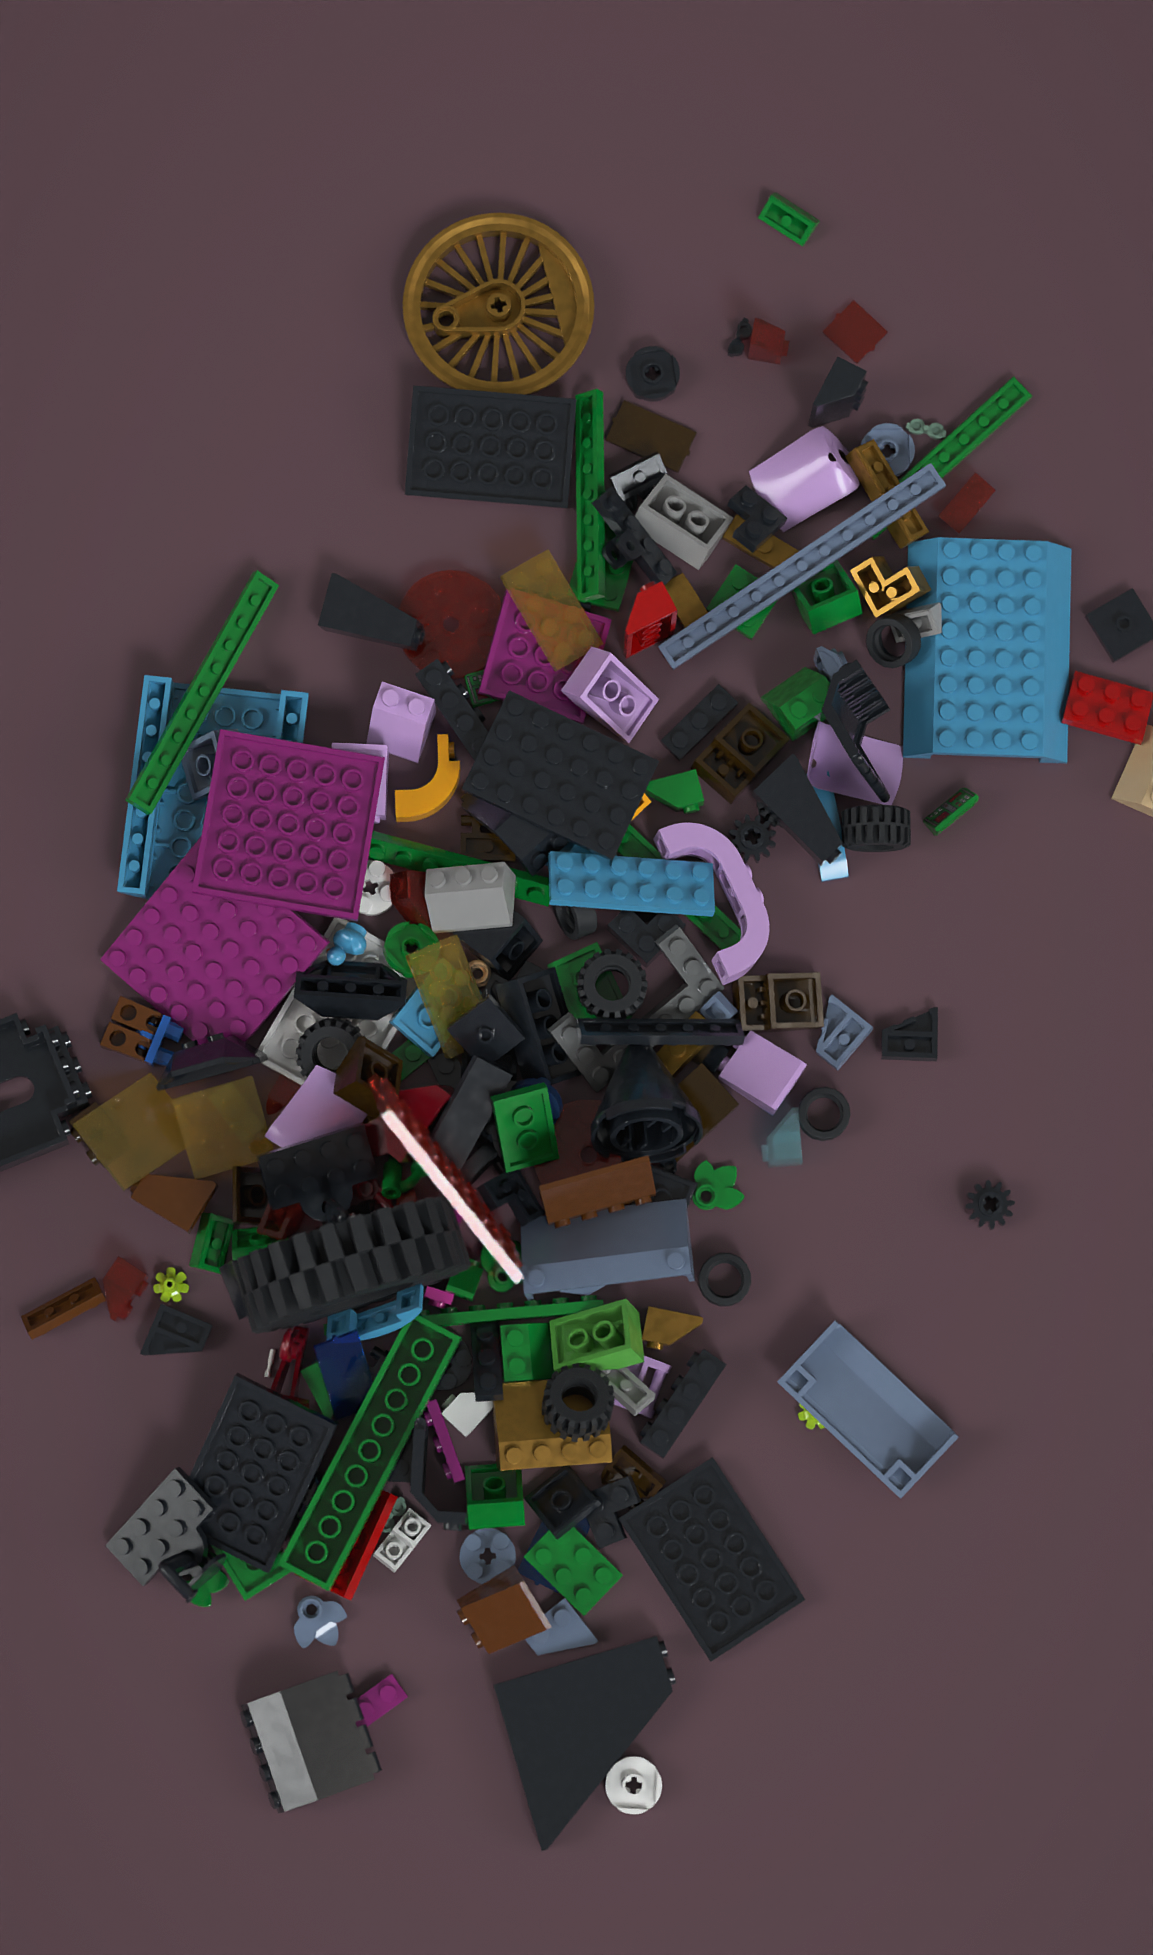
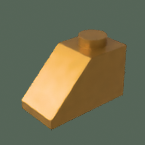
M648 1306L642 1341L647 1342L646 1347L663 1350V1345H672L702 1325L704 1317Z

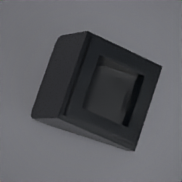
M704 1045L691 1061L697 1065L702 1063L714 1075L721 1062L729 1053V1049L722 1045Z

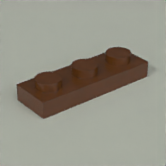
M93 1277L22 1315L21 1319L28 1335L33 1340L87 1310L95 1308L100 1303L106 1301V1298L96 1277Z

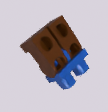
M120 996L111 1017L114 1023L109 1022L100 1046L103 1049L125 1055L153 1067L154 1064L167 1067L174 1052L162 1048L163 1042L167 1038L179 1043L184 1028L171 1022V1017ZM119 1025H122V1026L124 1025V1026H126V1027H129V1028H131V1029H134V1030H136V1032L131 1031V1030H129V1029H126V1028H124V1027H121V1026H119Z

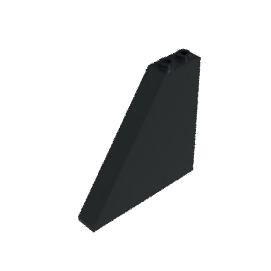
M657 1636L494 1684L542 1851L547 1850L673 1692L671 1685L676 1684L672 1667L666 1669L663 1658L667 1657L668 1653L664 1640L658 1641Z

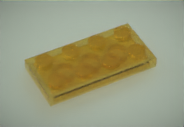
M549 549L501 575L502 582L555 672L585 656L591 646L599 648L603 645L602 640Z
M456 934L405 956L446 1059L465 1052L464 1048L447 1031L448 1026L483 1000Z

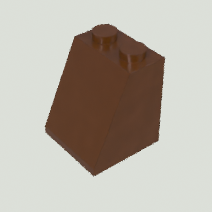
M515 1565L457 1599L461 1608L456 1611L465 1626L469 1623L475 1631L470 1634L477 1647L480 1649L484 1646L488 1654L551 1628L550 1623Z

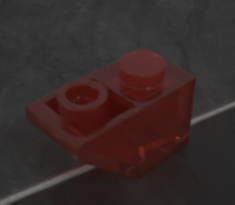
M119 1256L103 1278L110 1319L117 1323L120 1319L124 1321L133 1310V1306L130 1304L136 1295L141 1297L149 1285L146 1282L149 1277L148 1275Z

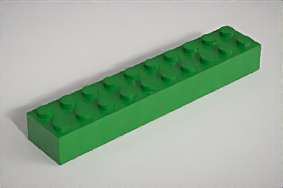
M419 1315L401 1328L278 1565L327 1591L331 1590L414 1431L415 1420L422 1416L462 1339L461 1337Z

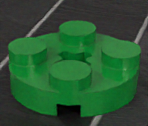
M402 922L395 925L388 932L383 947V954L392 969L401 973L406 978H413L415 975H422L428 972L434 966L439 954V941L436 934L428 926L421 923L416 925ZM405 945H416L418 947L416 953H408Z

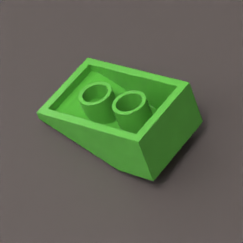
M627 1299L549 1321L554 1371L560 1372L561 1367L566 1365L570 1369L572 1364L579 1363L581 1368H584L585 1364L591 1365L590 1370H595L596 1368L599 1370H612L644 1362L640 1315Z

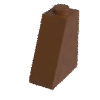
M144 1174L142 1179L138 1177L130 1189L133 1194L130 1198L190 1234L219 1186L213 1181Z

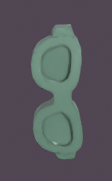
M913 419L906 425V430L910 434H927L930 438L937 440L946 436V431L939 423H932L928 426L920 419Z
M402 1496L397 1498L382 1532H390L395 1526L393 1517L402 1516L405 1513L407 1506Z

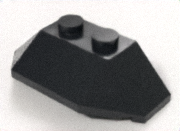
M328 960L309 967L304 972H296L294 998L322 1017L379 1020L405 1006L408 980L400 977L395 971L382 963L344 961L342 964L334 966Z
M223 1032L208 1036V1042L198 1044V1040L181 1044L182 1049L173 1053L156 1088L157 1091H162L267 1061L268 1057L267 1054L234 1035L224 1037Z

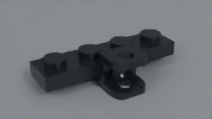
M612 486L604 490L592 502L593 506L616 535L602 549L603 557L614 570L623 567L628 561L635 560L651 582L654 581L657 584L662 581L664 585L677 574L670 561L665 557ZM612 552L616 554L617 560L613 558Z

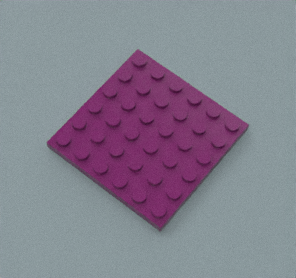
M220 729L192 893L358 921L385 757Z
M200 837L100 960L161 1014L171 1017V1022L184 1028L183 1033L192 1041L198 1040V1044L208 1042V1036L223 1032L224 1037L234 1035L247 1043L295 985L296 972L306 971L330 941L293 910L192 893L201 841Z

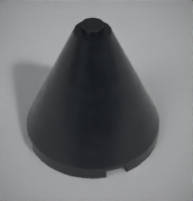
M630 1044L624 1049L591 1123V1145L598 1154L607 1159L610 1158L609 1153L621 1156V1163L644 1156H649L650 1163L663 1162L687 1153L686 1146L694 1141V1145L700 1142L703 1135L701 1116L652 1046Z

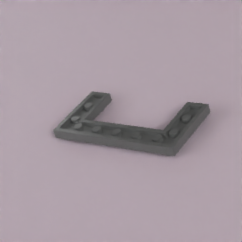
M674 925L657 939L655 943L685 983L641 1019H688L695 1011L704 1006L714 994L724 989L723 985L678 925ZM568 1012L547 1030L591 1088L597 1093L610 1083L624 1049L630 1044H609L602 1051H599L595 1045L580 1044L575 1028L576 1019Z

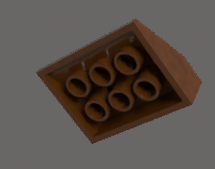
M644 1156L539 1186V1195L548 1226L554 1224L556 1229L570 1225V1220L581 1217L582 1221L598 1217L597 1212L608 1209L609 1213L624 1210V1204L635 1202V1205L639 1206L652 1202L651 1197L656 1196L649 1156Z

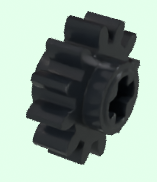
M748 814L745 815V823L743 824L741 821L735 820L734 825L738 830L731 829L728 833L729 836L735 838L731 842L737 847L739 854H744V863H747L750 857H754V861L759 863L760 854L768 858L770 852L766 848H775L776 846L774 841L769 840V838H773L776 835V831H768L770 821L761 824L759 814L755 817V821H751ZM749 833H752L754 837H759L756 840V844H752L750 840H745L748 838Z
M987 1180L984 1189L979 1184L974 1185L977 1194L968 1193L966 1196L972 1200V1203L964 1207L967 1210H973L974 1213L968 1219L974 1220L977 1217L979 1219L978 1228H981L987 1222L989 1229L993 1230L995 1221L1001 1226L1005 1225L1003 1215L1006 1217L1013 1216V1213L1007 1210V1207L1014 1205L1015 1201L1006 1199L1011 1190L1000 1191L1002 1187L1001 1182L997 1183L993 1188L991 1187L990 1180ZM985 1198H988L989 1201L993 1199L996 1202L993 1207L994 1212L991 1209L988 1211L984 1209L983 1206L986 1204Z

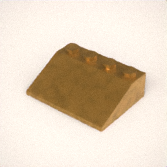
M548 1379L503 1383L504 1400L493 1401L497 1469L503 1471L612 1462L609 1421L607 1428L604 1431L601 1430L600 1435L596 1438L590 1435L589 1441L583 1442L582 1438H578V1442H571L572 1438L568 1436L564 1440L560 1438L559 1432L554 1434L550 1431L551 1424L546 1425L544 1422L545 1415H542V1400ZM573 1394L563 1399L566 1406L575 1411H586L593 1407L592 1402L582 1395Z

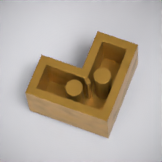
M884 556L871 557L850 570L875 618L894 614L931 591L919 566H907L893 575Z

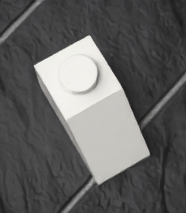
M460 1393L457 1397L452 1394L441 1406L445 1409L442 1412V1416L462 1435L467 1437L493 1409V1401L475 1402V1393Z

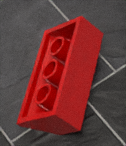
M654 581L649 582L639 589L641 592L637 593L625 630L623 654L626 659L675 633L677 608L662 581L657 584Z

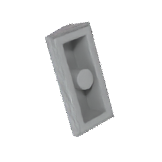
M940 602L895 612V614H902L910 618L918 627L921 638L942 633ZM890 625L896 643L905 641L900 630Z

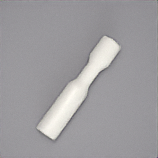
M270 1350L265 1377L270 1378L271 1366L274 1362L276 1350Z

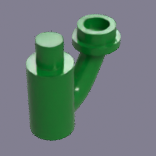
M389 1155L388 1162L383 1165L382 1195L388 1199H396L401 1196V1193L411 1190L422 1177L428 1176L431 1173L429 1161L423 1158L414 1160L410 1167L412 1174L402 1181L403 1166L393 1156Z

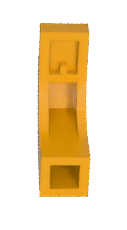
M437 734L438 768L433 779L418 789L395 790L396 822H410L427 818L441 810L455 793L460 778L461 764L460 761L449 760V758H455L454 742H449L448 734Z

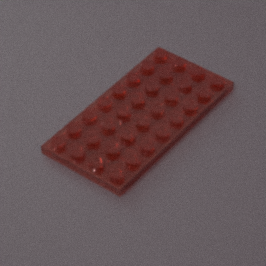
M377 1073L368 1079L381 1117L515 1284L524 1278L521 1270L524 1264L518 1257L520 1255L515 1248L516 1245L511 1239L508 1229L503 1223L499 1224L494 1217V1212H490L486 1203L481 1202L474 1186L470 1182H465L458 1166L453 1161L449 1162L445 1156L446 1152L438 1141H432L428 1135L429 1131L420 1119L416 1122L415 1117L412 1115V1109L404 1099L400 1100L395 1093L396 1089L387 1078L382 1080Z

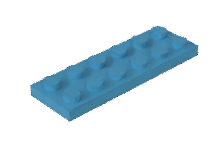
M550 851L548 855L549 905L713 917L715 913L713 863L614 856L613 861H610L597 854Z

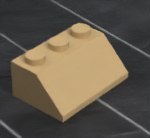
M1146 725L1141 745L1135 744L1111 799L1153 817V726Z

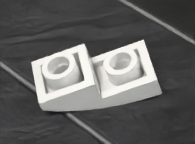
M409 1508L373 1556L395 1573L432 1525Z

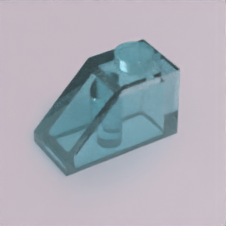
M798 1107L792 1108L767 1137L766 1145H761L762 1161H768V1168L800 1166L803 1163Z

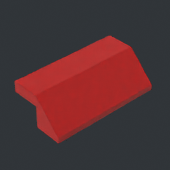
M384 1490L382 1491L332 1586L331 1592L352 1600L395 1505L397 1496Z

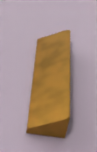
M874 439L854 448L846 455L849 465L872 502L900 484ZM915 508L887 526L900 549L929 533Z

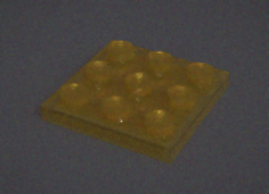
M252 1075L171 1099L195 1179L233 1169V1166H243L257 1162V1155L274 1150L272 1142L265 1138L268 1128Z

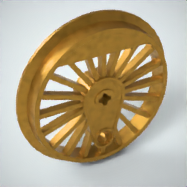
M486 213L462 219L448 226L433 237L421 250L406 280L403 294V318L409 341L415 353L427 369L448 386L454 389L529 395L557 381L574 365L581 355L592 329L594 293L588 271L582 259L571 244L558 232L526 216L512 213ZM500 236L498 279H493L483 238ZM506 237L521 239L523 243L508 280H504ZM477 240L487 282L484 283L462 249V245ZM532 243L538 246L540 257L515 285L514 280L529 244ZM455 250L478 286L472 285L442 259ZM543 265L546 277L521 292V289ZM438 266L467 289L468 292L463 293L432 281L429 277L435 267ZM549 286L550 294L525 300V298L543 287ZM425 287L455 298L447 303L421 301ZM553 301L555 310L527 307ZM495 305H500V308L503 309V311L498 312L497 309H495ZM421 310L434 311L433 323L422 324ZM526 316L557 318L560 329ZM444 317H449L453 320V323L450 326H442L439 321ZM524 325L563 339L565 347L559 354ZM435 331L444 340L432 346L426 333ZM517 331L522 333L554 360L541 369ZM510 335L535 372L534 374L520 379L509 339ZM470 338L449 363H446L438 355V352L457 340ZM480 338H484L469 375L467 376L454 369ZM494 338L491 381L476 379V374L490 339ZM500 338L504 340L513 381L497 382Z

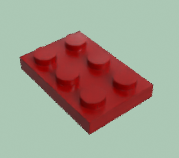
M1075 671L1061 723L1141 745L1153 701V692Z

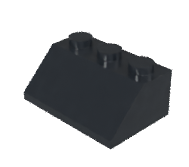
M837 357L812 405L808 426L815 428L847 418L853 409L858 411L867 390L868 381L865 380L867 371Z

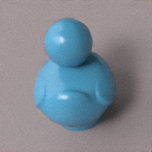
M348 922L345 928L338 930L333 936L335 947L326 950L328 962L331 965L338 966L345 961V953L352 955L363 954L367 946L365 940L366 930L353 922Z

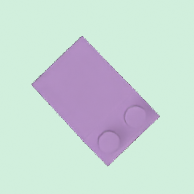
M592 646L561 690L575 705L626 743H630L659 700L611 652Z

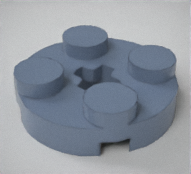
M883 423L873 427L865 435L861 445L872 439L875 440L880 450L884 449V445H889L890 449L895 450V454H891L890 457H885L894 474L898 477L906 473L915 454V445L911 436H908L900 426L892 423Z
M494 1528L474 1531L466 1537L460 1549L462 1569L469 1578L480 1584L487 1582L515 1565L516 1551L513 1543L506 1534ZM485 1548H490L491 1553H496V1559H492L490 1565L485 1564V1560L479 1557L480 1554L484 1553Z

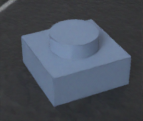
M720 991L714 994L699 1010L706 1019H731L738 1012Z

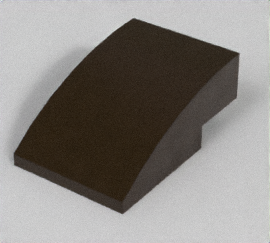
M748 703L694 760L690 769H696L697 775L727 802L732 804L773 760L790 738L751 703Z
M820 972L768 973L766 975L742 976L731 982L733 1006L738 1010L734 1015V1019H740L744 1034L749 1033L750 1030L754 1033L824 1027Z
M702 1063L679 1083V1086L701 1116L703 1135L700 1141L739 1106V1103ZM694 1141L686 1146L687 1153L696 1146ZM685 1153V1154H683V1155H681V1156H679V1157H676V1158H674V1159L676 1160V1162H678V1161H679L680 1159H682L687 1153Z

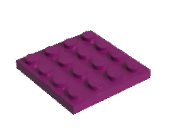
M507 588L478 694L504 701L510 690L573 721L583 724L586 712L575 705L561 690L591 646L604 650L612 619Z

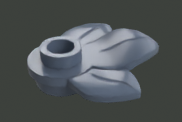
M317 1596L304 1597L298 1604L297 1612L299 1619L294 1626L297 1642L302 1648H306L316 1638L323 1644L335 1646L339 1635L336 1623L347 1617L344 1608L334 1601L323 1602ZM309 1604H314L317 1607L316 1614L309 1615L306 1608Z

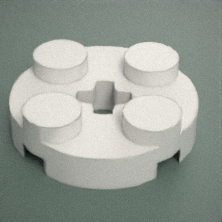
M368 860L363 888L366 887V882L371 881L372 884L377 883L379 887L375 888L376 893L374 895H371L369 892H362L359 913L376 916L391 908L398 893V883L394 872L383 862Z
M637 1756L625 1757L617 1761L608 1772L605 1781L606 1794L611 1803L620 1811L627 1814H640L653 1807L658 1801L662 1791L661 1776L656 1767L648 1760ZM631 1777H637V1782L642 1783V1787L636 1789V1793H630V1788L625 1787V1783L630 1782Z

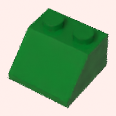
M838 560L791 591L800 614L813 635L863 614L858 590Z
M550 1324L500 1325L504 1382L551 1379L555 1371L553 1367Z
M496 1464L465 1466L469 1530L524 1526L525 1513L521 1469L500 1471L496 1468Z

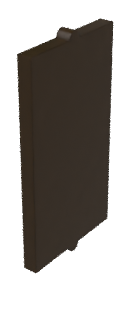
M624 400L617 416L612 418L613 425L606 441L643 458L657 451L665 468L679 473L686 456L690 455L689 449L697 432Z

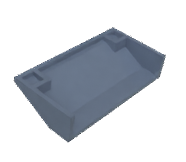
M686 1198L646 1203L639 1206L628 1205L624 1206V1210L609 1213L608 1209L597 1212L598 1217L586 1221H582L581 1217L570 1220V1225L556 1229L554 1224L548 1226L546 1216H541L529 1224L521 1226V1261L524 1295L528 1301L534 1300V1294L676 1276H687L689 1282L695 1281Z
M837 1320L821 1334L777 1381L900 1499L959 1437Z

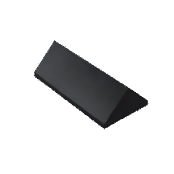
M473 1055L421 1153L459 1173L493 1112L491 1096L502 1094L512 1077L510 1069L505 1065Z

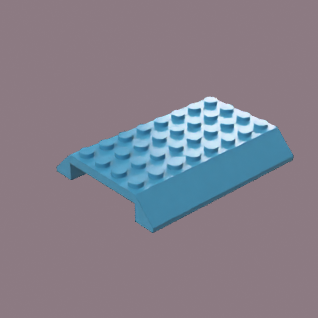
M945 537L915 541L909 544L907 566H919L931 591L908 604L906 609L940 602L942 633L922 637L918 655L911 662L905 664L903 758L930 759L931 755L1039 758V763L1067 764L1068 725L1061 722L1069 694L1071 548L1048 541Z
M144 675L130 790L190 684L174 683L172 678ZM222 688L193 740L213 730L238 729L240 733L303 743L309 693L281 690V694ZM182 761L152 814L147 815L128 803L117 892L149 900L202 835L208 797L192 800Z

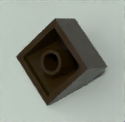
M361 1035L357 1038L336 1070L333 1094L371 1117L377 1118L398 1105L403 1060Z

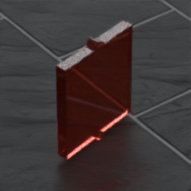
M853 300L841 313L836 314L835 319L824 329L823 333L858 364L870 351L873 352L875 350V346L884 338L888 331Z

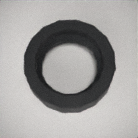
M894 613L878 619L870 626L866 635V646L870 656L876 663L883 667L894 669L911 662L918 655L921 648V635L918 627L910 618ZM892 625L903 634L906 641V650L901 656H894L885 649L882 642V631L886 626Z
M553 905L558 924L564 934L570 939L577 940L596 931L597 915L595 908Z
M829 1087L815 1088L808 1092L800 1101L797 1111L798 1124L802 1131L810 1138L819 1141L832 1140L841 1135L848 1126L851 1116L850 1106L845 1096L836 1089ZM818 1098L831 1099L839 1107V1122L829 1130L816 1129L808 1120V1108Z
M718 1253L709 1257L702 1265L698 1275L700 1291L710 1303L720 1307L739 1303L747 1295L751 1286V1272L747 1263L739 1256L731 1253ZM728 1263L738 1269L741 1275V1284L734 1294L720 1296L711 1290L708 1284V1276L716 1265Z

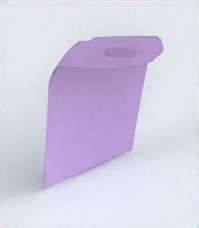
M823 426L809 431L749 471L756 493L787 517L785 525L780 528L783 533L849 495L859 487L857 476L851 466L841 458L839 449L845 455L849 452L839 439ZM832 453L836 461H830L828 454Z
M819 721L813 738L807 772L811 785L818 789L883 805H892L901 780L903 746L867 736L863 737L861 747L890 794L889 801L883 803L855 767L831 725ZM813 759L817 763L814 768L811 767Z
M316 1065L300 1089L266 1132L265 1138L282 1148L362 1123L368 1114L333 1094L336 1073Z

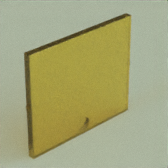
M151 1072L73 1124L74 1128L94 1152L96 1158L101 1161L123 1191L201 1138L166 1091H157L156 1085L158 1081Z

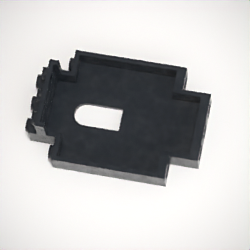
M17 1013L0 1019V1084L17 1077H25L33 1083L34 1093L28 1101L0 1112V1172L69 1145L67 1137L72 1134L66 1119L60 1121V1118L89 1107L88 1099L93 1097L87 1082L81 1084L78 1073H81L82 1069L77 1057H70L67 1048L72 1047L67 1032L61 1033L58 1026L47 1029L45 1024L35 1028L37 1034L27 1038L26 1035L31 1034L25 1018L19 1020Z

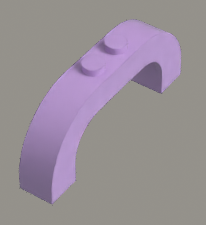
M678 823L659 829L653 840L662 859L675 860L685 856H693L707 863H713V870L740 924L741 938L737 944L718 951L711 962L722 985L739 979L757 962L769 938V918L763 903L764 897L758 887L756 888L753 883L749 865L747 863L744 864L732 842L711 827L698 823Z

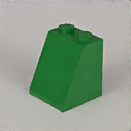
M804 667L760 699L790 738L791 742L817 726L819 721L822 722L827 719L822 712V708L830 683L824 675Z

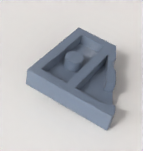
M831 994L816 1054L838 1071L871 1033L873 1027Z
M565 1598L544 1614L551 1628L525 1639L537 1655L582 1647L598 1642Z

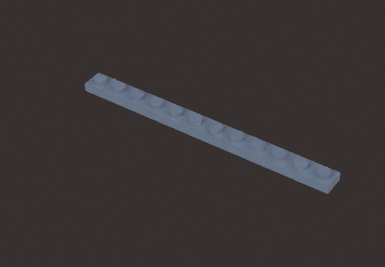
M931 463L659 645L658 649L673 670L945 488L946 484Z

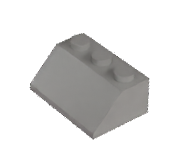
M667 474L663 476L643 501L635 515L656 543L698 570L711 555L734 519Z
M505 862L426 869L425 899L432 931L434 933L512 926L516 875Z

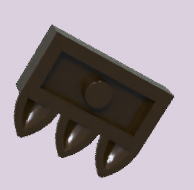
M625 1445L615 1454L612 1462H609L604 1467L601 1475L602 1484H610L617 1479L620 1480L627 1476H632L641 1502L631 1505V1509L654 1497L667 1482Z

